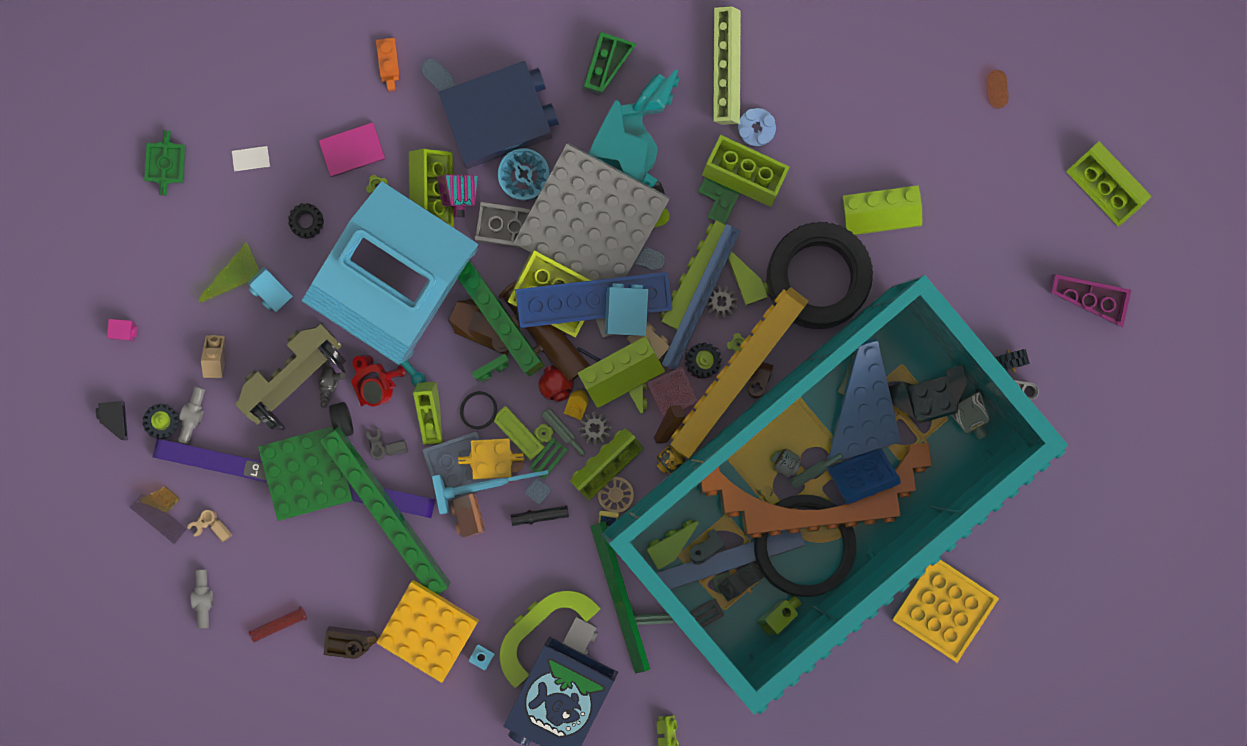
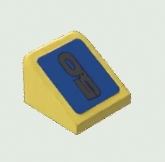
M601 511L599 512L598 523L605 521L607 527H609L618 519L619 514Z

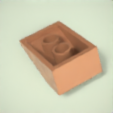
M472 493L453 500L451 510L453 516H457L458 523L455 524L458 535L462 534V538L486 532L476 494Z

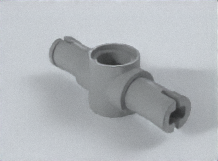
M195 386L190 402L187 405L185 404L181 410L179 420L182 421V427L178 438L180 443L189 444L193 428L195 429L201 423L204 413L201 403L206 390L204 388Z
M196 570V588L191 592L192 608H195L197 612L198 629L209 628L208 611H210V607H213V593L207 587V570Z

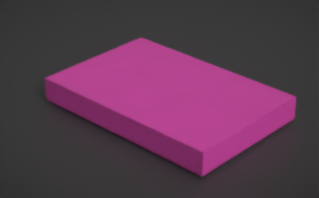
M373 122L319 140L331 177L385 159Z

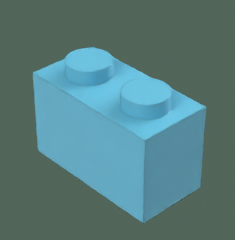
M265 267L248 281V284L251 286L249 291L255 297L259 295L264 300L262 304L269 311L273 309L277 312L293 297Z

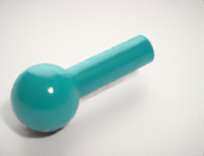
M408 360L401 363L411 376L412 385L416 387L417 383L426 381L425 375L417 372Z

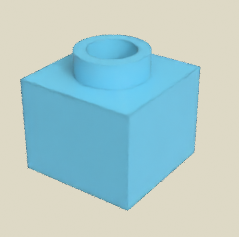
M478 644L469 662L486 670L495 653ZM479 654H483L485 656L484 661L478 660Z

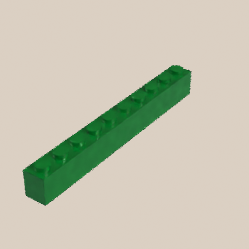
M338 426L320 440V443L421 584L436 594L446 590L451 582L341 428Z

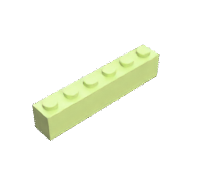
M732 6L714 8V122L721 125L740 124L741 11Z

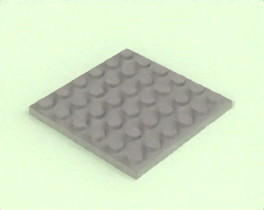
M567 142L513 243L531 253L535 250L591 281L626 277L670 197Z

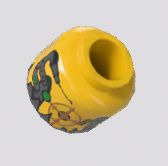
M667 446L656 456L659 462L656 466L663 474L665 472L672 474L684 463L683 459L685 457L674 447Z

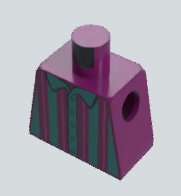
M478 175L437 176L443 207H453V218H465V207L474 206L476 202Z

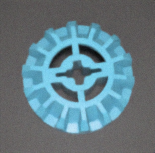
M526 148L516 149L508 153L502 159L498 168V180L502 190L510 198L520 201L536 199L550 175L548 164L543 156L534 150ZM521 164H529L534 168L530 169L528 166H521ZM513 169L516 170V171H515V177H516V181H515V182H512V180H511V174H512ZM520 170L524 173L528 172V181L523 177L520 179ZM536 170L538 178L534 184L532 173ZM518 183L527 185L529 189H519L515 185Z

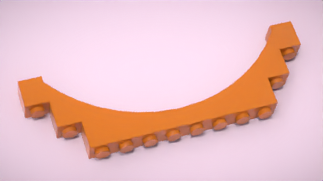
M921 443L905 447L906 453L895 468L901 484L848 505L844 504L822 510H798L772 505L751 496L734 485L720 472L719 467L699 483L700 494H705L706 497L716 496L717 492H719L722 515L728 514V518L738 517L740 516L739 513H741L744 536L750 535V539L760 538L765 533H769V536H778L783 531H788L789 534L800 533V529H807L808 532L819 531V527H826L827 530L837 529L838 525L843 524L846 527H855L860 522H864L865 525L876 524L877 520L891 523L895 522V518L900 517L897 495H899V498L910 497V493L916 491L913 470L915 473L925 472L926 468L932 466L929 444Z

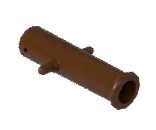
M514 281L498 297L505 300L518 318L517 307L507 302L516 284V281ZM552 325L525 327L536 342L534 347L536 353L544 352L553 366L565 376L568 382L579 377L578 372L591 366L562 330Z

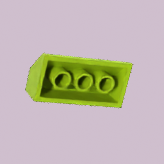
M1100 141L1066 171L1118 227L1152 197Z
M431 149L409 151V199L454 228L453 207H443L437 176L453 175V152Z
M919 185L844 195L841 198L845 228L853 232L852 234L854 235L922 226V203Z
M645 336L578 372V375L596 407L600 408L661 375L665 370Z
M624 428L614 435V439L610 443L603 445L600 452L595 457H591L581 470H577L569 481L590 501L645 448L630 431Z

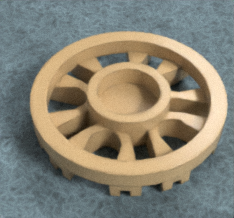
M614 477L611 480L614 487L609 488L606 485L605 488L609 489V493L600 490L598 492V500L605 510L620 513L628 509L632 504L634 491L627 480L621 477ZM616 480L620 481L619 488L616 487ZM623 483L628 486L626 490H621ZM623 492H631V495L623 494ZM601 494H607L608 498L602 500ZM624 497L630 499L628 504L623 502L622 499ZM610 499L612 502L606 507L604 504ZM620 501H621V503H622V505H623V507H624V508H622V509L620 508V506H619V504H618V502H620ZM612 503L617 504V510L610 509Z

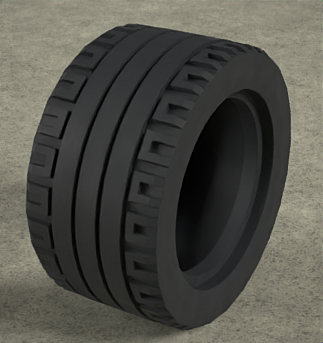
M828 222L807 223L789 232L774 249L769 260L766 280L774 306L777 304L774 302L783 289L787 291L790 288L788 281L789 263L802 249L810 246L829 247L845 259L850 270V286L844 298L829 306L819 307L807 304L794 320V324L796 323L798 326L811 329H827L838 326L850 319L865 303L873 281L871 257H869V252L866 250L865 245L862 244V241L852 234L853 232L847 230V228Z

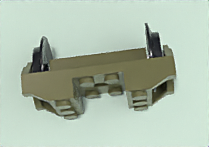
M322 322L317 327L304 329L301 332L296 330L287 338L289 341L287 346L297 356L292 355L283 363L286 367L282 370L278 368L270 376L272 380L261 369L258 372L253 370L244 378L246 383L243 385L239 400L235 405L252 422L254 421L258 425L263 421L272 430L276 427L285 430L283 424L272 411L328 358L343 373H346L343 367L346 360L336 350L342 345Z

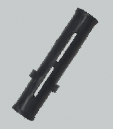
M565 505L537 511L527 510V512L510 514L512 526L522 524L533 525L535 522L568 518L569 512L568 506Z

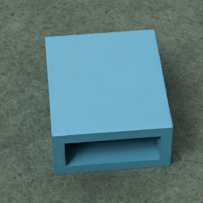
M612 284V287H607L605 334L646 336L648 289H643V285H631V288H624V284Z

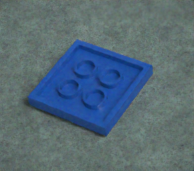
M881 448L828 467V474L846 505L901 484L898 474Z

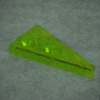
M247 242L232 257L228 265L220 271L211 285L204 290L198 299L200 303L247 284L260 271Z

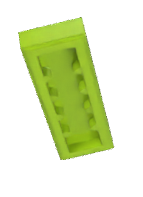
M506 406L497 413L494 422L530 460L545 448Z

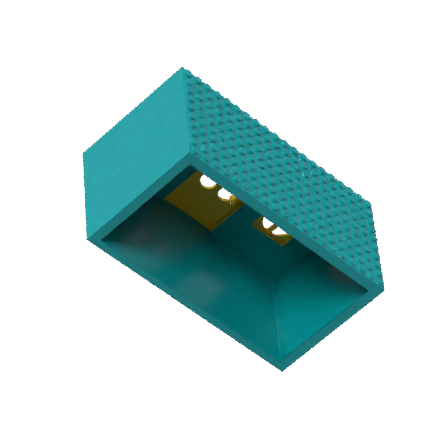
M922 275L892 285L603 531L601 536L754 715L757 712L761 714L769 707L767 704L774 699L776 701L784 694L783 690L786 687H793L800 680V675L804 672L807 674L816 667L814 663L820 658L821 660L826 659L832 653L830 650L835 645L841 646L847 640L846 636L849 633H855L861 629L863 621L867 618L870 620L878 614V608L882 605L887 606L894 600L893 596L898 591L900 593L905 591L910 586L909 582L913 578H920L926 572L924 569L930 564L933 566L939 562L941 554L945 551L948 553L957 546L955 542L961 537L962 539L968 537L973 532L971 529L976 524L978 526L983 524L988 519L987 515L991 511H998L1004 505L1002 502L1008 497L1011 499L1017 495L1019 487L1023 484L1026 486L1035 479L1033 475L1038 471L1043 472L1051 465L1049 462L1054 457L1056 459L1061 457L1066 452L1065 448L1068 444L927 276ZM873 338L878 340L887 383L902 381L915 385L947 376V369L963 365L967 386L960 400L980 390L990 418V422L984 424L988 435L978 439L974 430L966 434L951 415L932 420L929 430L926 433H922L908 417L907 413L893 405L896 421L901 419L917 437V441L913 444H929L932 466L926 468L925 472L915 473L913 470L916 491L910 493V497L899 498V495H897L900 517L895 518V522L884 523L883 520H877L876 524L865 525L864 522L857 523V526L853 527L857 549L854 564L847 577L836 588L825 594L815 597L796 596L802 603L796 609L798 616L779 634L768 636L756 621L779 601H788L793 595L780 591L765 577L748 587L737 597L727 601L723 594L715 592L708 587V582L716 575L670 590L656 574L692 562L690 559V549L694 545L709 539L708 532L713 529L715 531H730L738 534L744 539L742 545L754 541L755 538L750 539V535L744 536L742 514L739 513L740 516L728 518V514L722 515L719 492H717L716 496L706 497L705 494H700L699 483L719 467L720 472L744 492L759 500H765L772 505L778 503L780 499L773 491V482L778 474L773 469L774 462H772L775 453L788 449L801 458L802 453L806 449L821 447L829 454L837 417H839L842 407V398L845 396L839 393L838 389L855 350L865 341ZM892 444L881 448L894 469L906 453L905 447L908 445ZM844 459V460L835 462L834 464L840 463V462L845 461V460H847V459ZM802 465L796 475L805 471ZM828 470L823 472L818 478L804 483V489L798 495H814L831 501L822 490L823 486L831 480ZM689 519L697 520L699 524L676 560L658 570L646 549L649 547L648 543L656 538L659 540L665 538V533L674 528L676 531L683 527L681 524ZM819 527V531L808 532L807 529H800L804 546L769 557L776 571L785 579L801 585L818 584L828 579L838 568L843 555L842 536L839 528L827 530L826 527ZM732 569V570H729V572H730V574L732 575V574H734L735 572H737V570H736V569ZM715 598L724 616L702 628L699 624L719 613L718 610L699 621H696L694 618L712 609L715 605L712 604L693 616L689 612Z

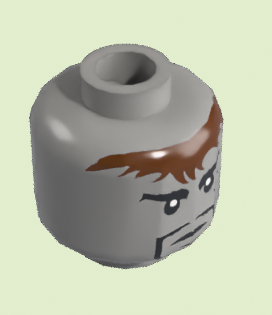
M783 449L781 452L777 451L772 459V462H774L773 469L785 477L795 476L802 464L800 457L788 449Z

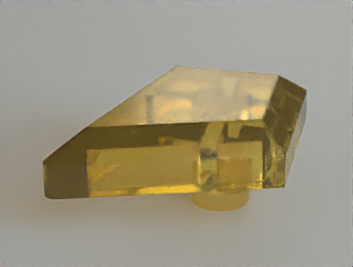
M165 486L143 497L141 502L168 513L180 498Z

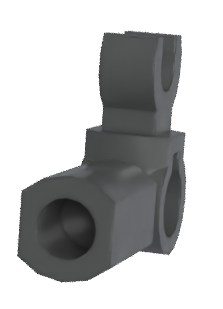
M379 428L376 429V437H371L370 431L366 432L367 438L371 441L370 454L376 460H382L386 455L393 456L408 452L405 439L387 443L386 446H383V442L380 441L382 433Z

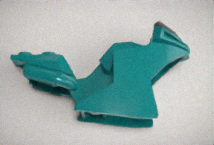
M676 69L668 78H664L660 74L654 75L642 90L635 103L620 105V102L615 100L594 139L589 153L663 194L665 192L661 182L648 174L655 165L658 148L650 133L643 126L642 118L645 115L662 113L666 105L671 104L674 96L671 94L673 87L677 88L680 77L677 76L678 70Z

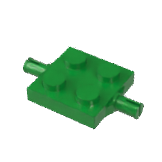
M163 130L162 142L146 144L144 181L160 184L159 195L167 196V184H184L186 145L171 143V131Z

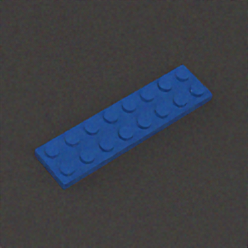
M668 272L515 289L519 328L605 318L607 287H612V284H624V288H631V285H643V289H648L647 313L672 310Z

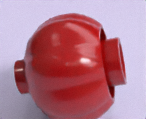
M554 366L545 368L543 370L544 374L538 382L541 395L547 400H555V402L567 399L573 389V379L568 382L565 376Z

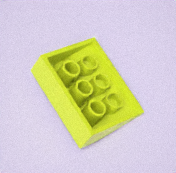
M534 250L525 262L507 302L517 307L515 289L591 280ZM584 321L550 325L576 338Z

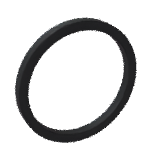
M483 391L469 394L463 400L460 407L462 421L472 429L488 427L497 415L495 399ZM475 395L488 396L494 406L491 419L481 426L470 425L464 417V406Z

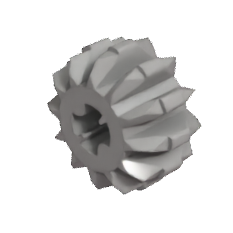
M717 286L718 293L713 290V297L710 296L709 298L712 302H707L706 307L712 306L708 312L711 314L715 310V318H718L720 312L724 319L726 318V311L729 315L733 314L730 308H737L732 302H736L738 299L731 298L735 293L734 291L727 294V286L724 288V292H721V287ZM718 298H721V300L722 298L726 299V306H718Z
M596 412L592 414L593 419H590L589 415L586 414L585 417L588 422L580 421L585 427H579V431H586L581 435V438H585L588 435L586 443L589 444L592 438H594V445H597V438L604 443L602 435L610 436V434L604 432L605 430H611V426H604L609 422V419H605L602 422L603 414H600L598 419H596ZM592 424H594L595 426H600V429H598L599 432L597 434L595 432H590L589 429H592V427H590Z

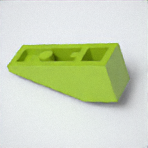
M731 251L728 261L745 306L767 299L769 290L766 282L762 283L761 278Z
M436 381L417 383L413 395L423 445L442 443L440 398Z

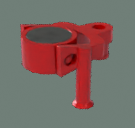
M359 355L354 357L352 361L357 374L352 378L351 383L360 405L375 407L388 403L393 395V388L396 387L391 378L403 377L405 375L404 367L398 366L397 369L386 372L382 364H373V358L370 355ZM377 372L379 376L366 379L362 383L363 379L370 373Z

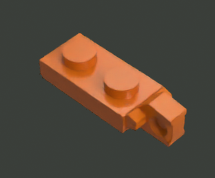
M395 38L376 40L380 77L382 82H387L388 92L396 91L395 81L399 80L400 76Z

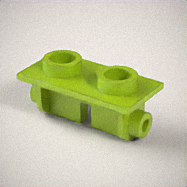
M658 716V720H656L657 734H664V737L658 738V746H679L676 739L677 721L675 716Z

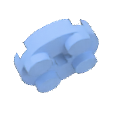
M760 108L749 109L741 116L740 124H738V133L745 144L752 147H760L769 143L776 132L774 117L768 111ZM759 123L762 131L758 130V133L753 132L754 128L751 126Z

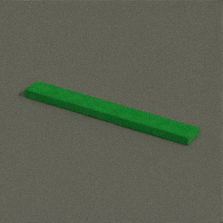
M606 522L592 525L590 528L634 672L637 674L650 670L649 662L615 551L601 536V533L607 529Z

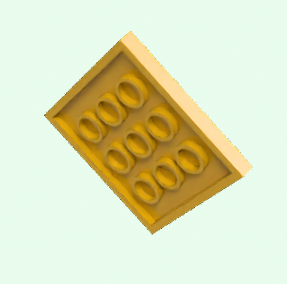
M940 560L935 565L931 566L930 564L924 569L926 572L917 580L892 618V621L958 663L999 598Z
M412 580L379 637L377 644L443 683L479 619L417 581Z

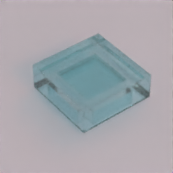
M536 478L525 491V494L540 505L551 489Z

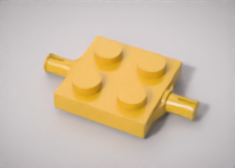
M509 438L470 441L471 451L469 456H458V460H465L458 461V465L470 464L472 479L511 477L512 461H524V458H516L524 456L523 453L512 454Z

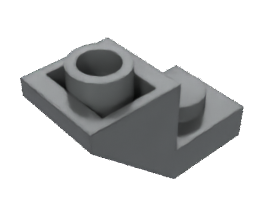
M752 561L725 579L717 587L726 600L730 601L748 587L764 578V575L755 562Z

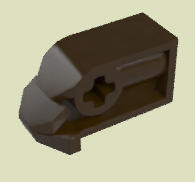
M329 626L326 630L323 655L356 659L366 653L377 642V636L373 631L369 630L361 631ZM353 644H356V648H358L356 651L353 650Z

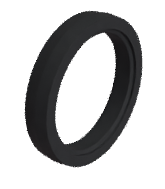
M814 495L791 496L774 504L788 509L810 507L822 510L838 507L831 501ZM845 524L838 525L843 540L841 562L828 579L818 584H796L785 579L776 571L768 556V533L754 539L755 558L764 577L780 591L798 597L819 596L836 588L849 574L855 561L857 549L853 527H846Z

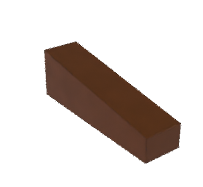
M681 405L669 406L654 436L656 443H667L686 418Z

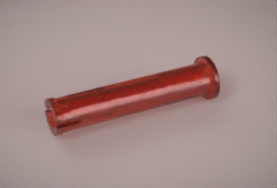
M300 606L296 611L249 631V635L253 636L251 639L255 643L301 620L306 621V613L302 606Z

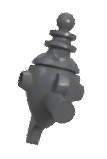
M329 360L324 362L322 374L318 380L319 390L322 392L320 394L322 396L320 398L322 400L320 404L322 408L327 406L326 402L329 401L328 398H331L330 394L337 388L338 381L345 379V373H336L334 368L330 367Z

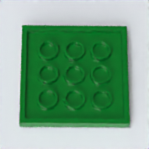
M332 426L258 446L277 521L353 501L348 480L320 443V440L333 430Z

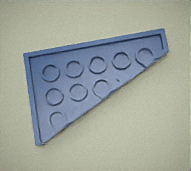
M873 338L865 341L855 350L851 374L846 383L845 396L842 398L840 415L837 417L827 460L839 453H842L844 457L841 460L901 442L878 340Z

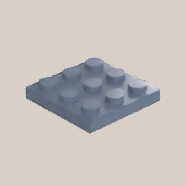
M476 431L423 449L422 451L431 477L442 475L445 488L451 486L455 488L493 480V478L472 479L470 464L458 465V461H465L458 460V456H469L471 451L470 441L480 440L478 432ZM479 491L470 492V493H465V494H460V495H455V498H450V499H447V500H448V502H450V501H453V500L458 499V498H460V497H463V496H466V495H469V494H472V493L474 494V493L479 492Z

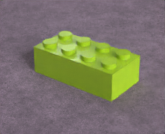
M720 135L706 163L702 176L772 207L790 166Z

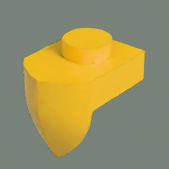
M578 389L572 392L564 414L582 420L589 402V396L585 389Z

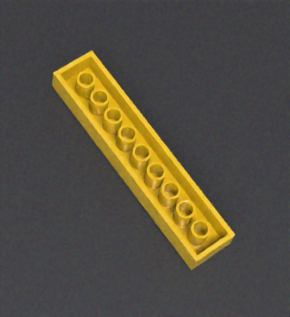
M790 287L787 291L783 289L774 301L777 303L776 306L772 304L762 316L765 320H760L751 331L754 335H748L740 345L741 352L737 350L728 361L730 366L726 365L716 377L719 381L714 380L706 390L707 397L703 395L693 407L696 411L692 410L682 422L685 425H680L671 436L673 441L670 445L688 459L809 302L793 288Z

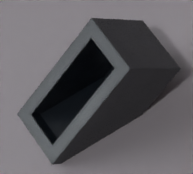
M125 402L98 403L99 408H96V417L100 419V423L120 440H128Z

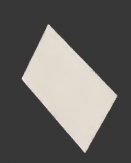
M267 146L232 151L234 171L270 167Z

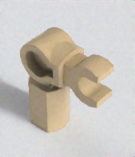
M214 510L203 511L201 516L197 518V522H192L187 526L188 529H191L193 526L197 527V532L194 534L196 537L202 534L203 528H207L210 525V529L222 543L233 535L221 520H217V513Z

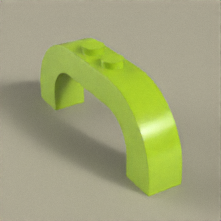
M559 591L547 596L539 603L535 601L527 608L530 611L525 616L521 614L513 621L515 626L507 633L501 645L500 663L504 675L514 688L519 686L530 674L518 659L520 642L550 613L558 608H571L587 622L601 609L591 598L576 591Z

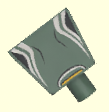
M978 390L959 400L958 412L951 416L966 434L974 430L977 438L981 439L988 435L984 424L990 422V418L982 394Z

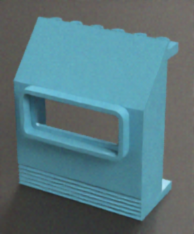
M381 181L349 221L301 301L399 365L412 357L415 352L413 350L467 262L478 251L477 246L479 244ZM363 238L427 279V283L415 301H412L351 261L353 253Z

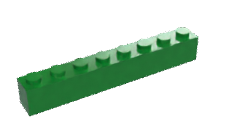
M469 259L458 279L521 369L531 377L543 368L545 364L471 259Z

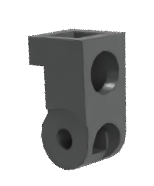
M715 529L708 532L709 539L700 545H694L690 549V559L694 564L700 565L725 549V543Z

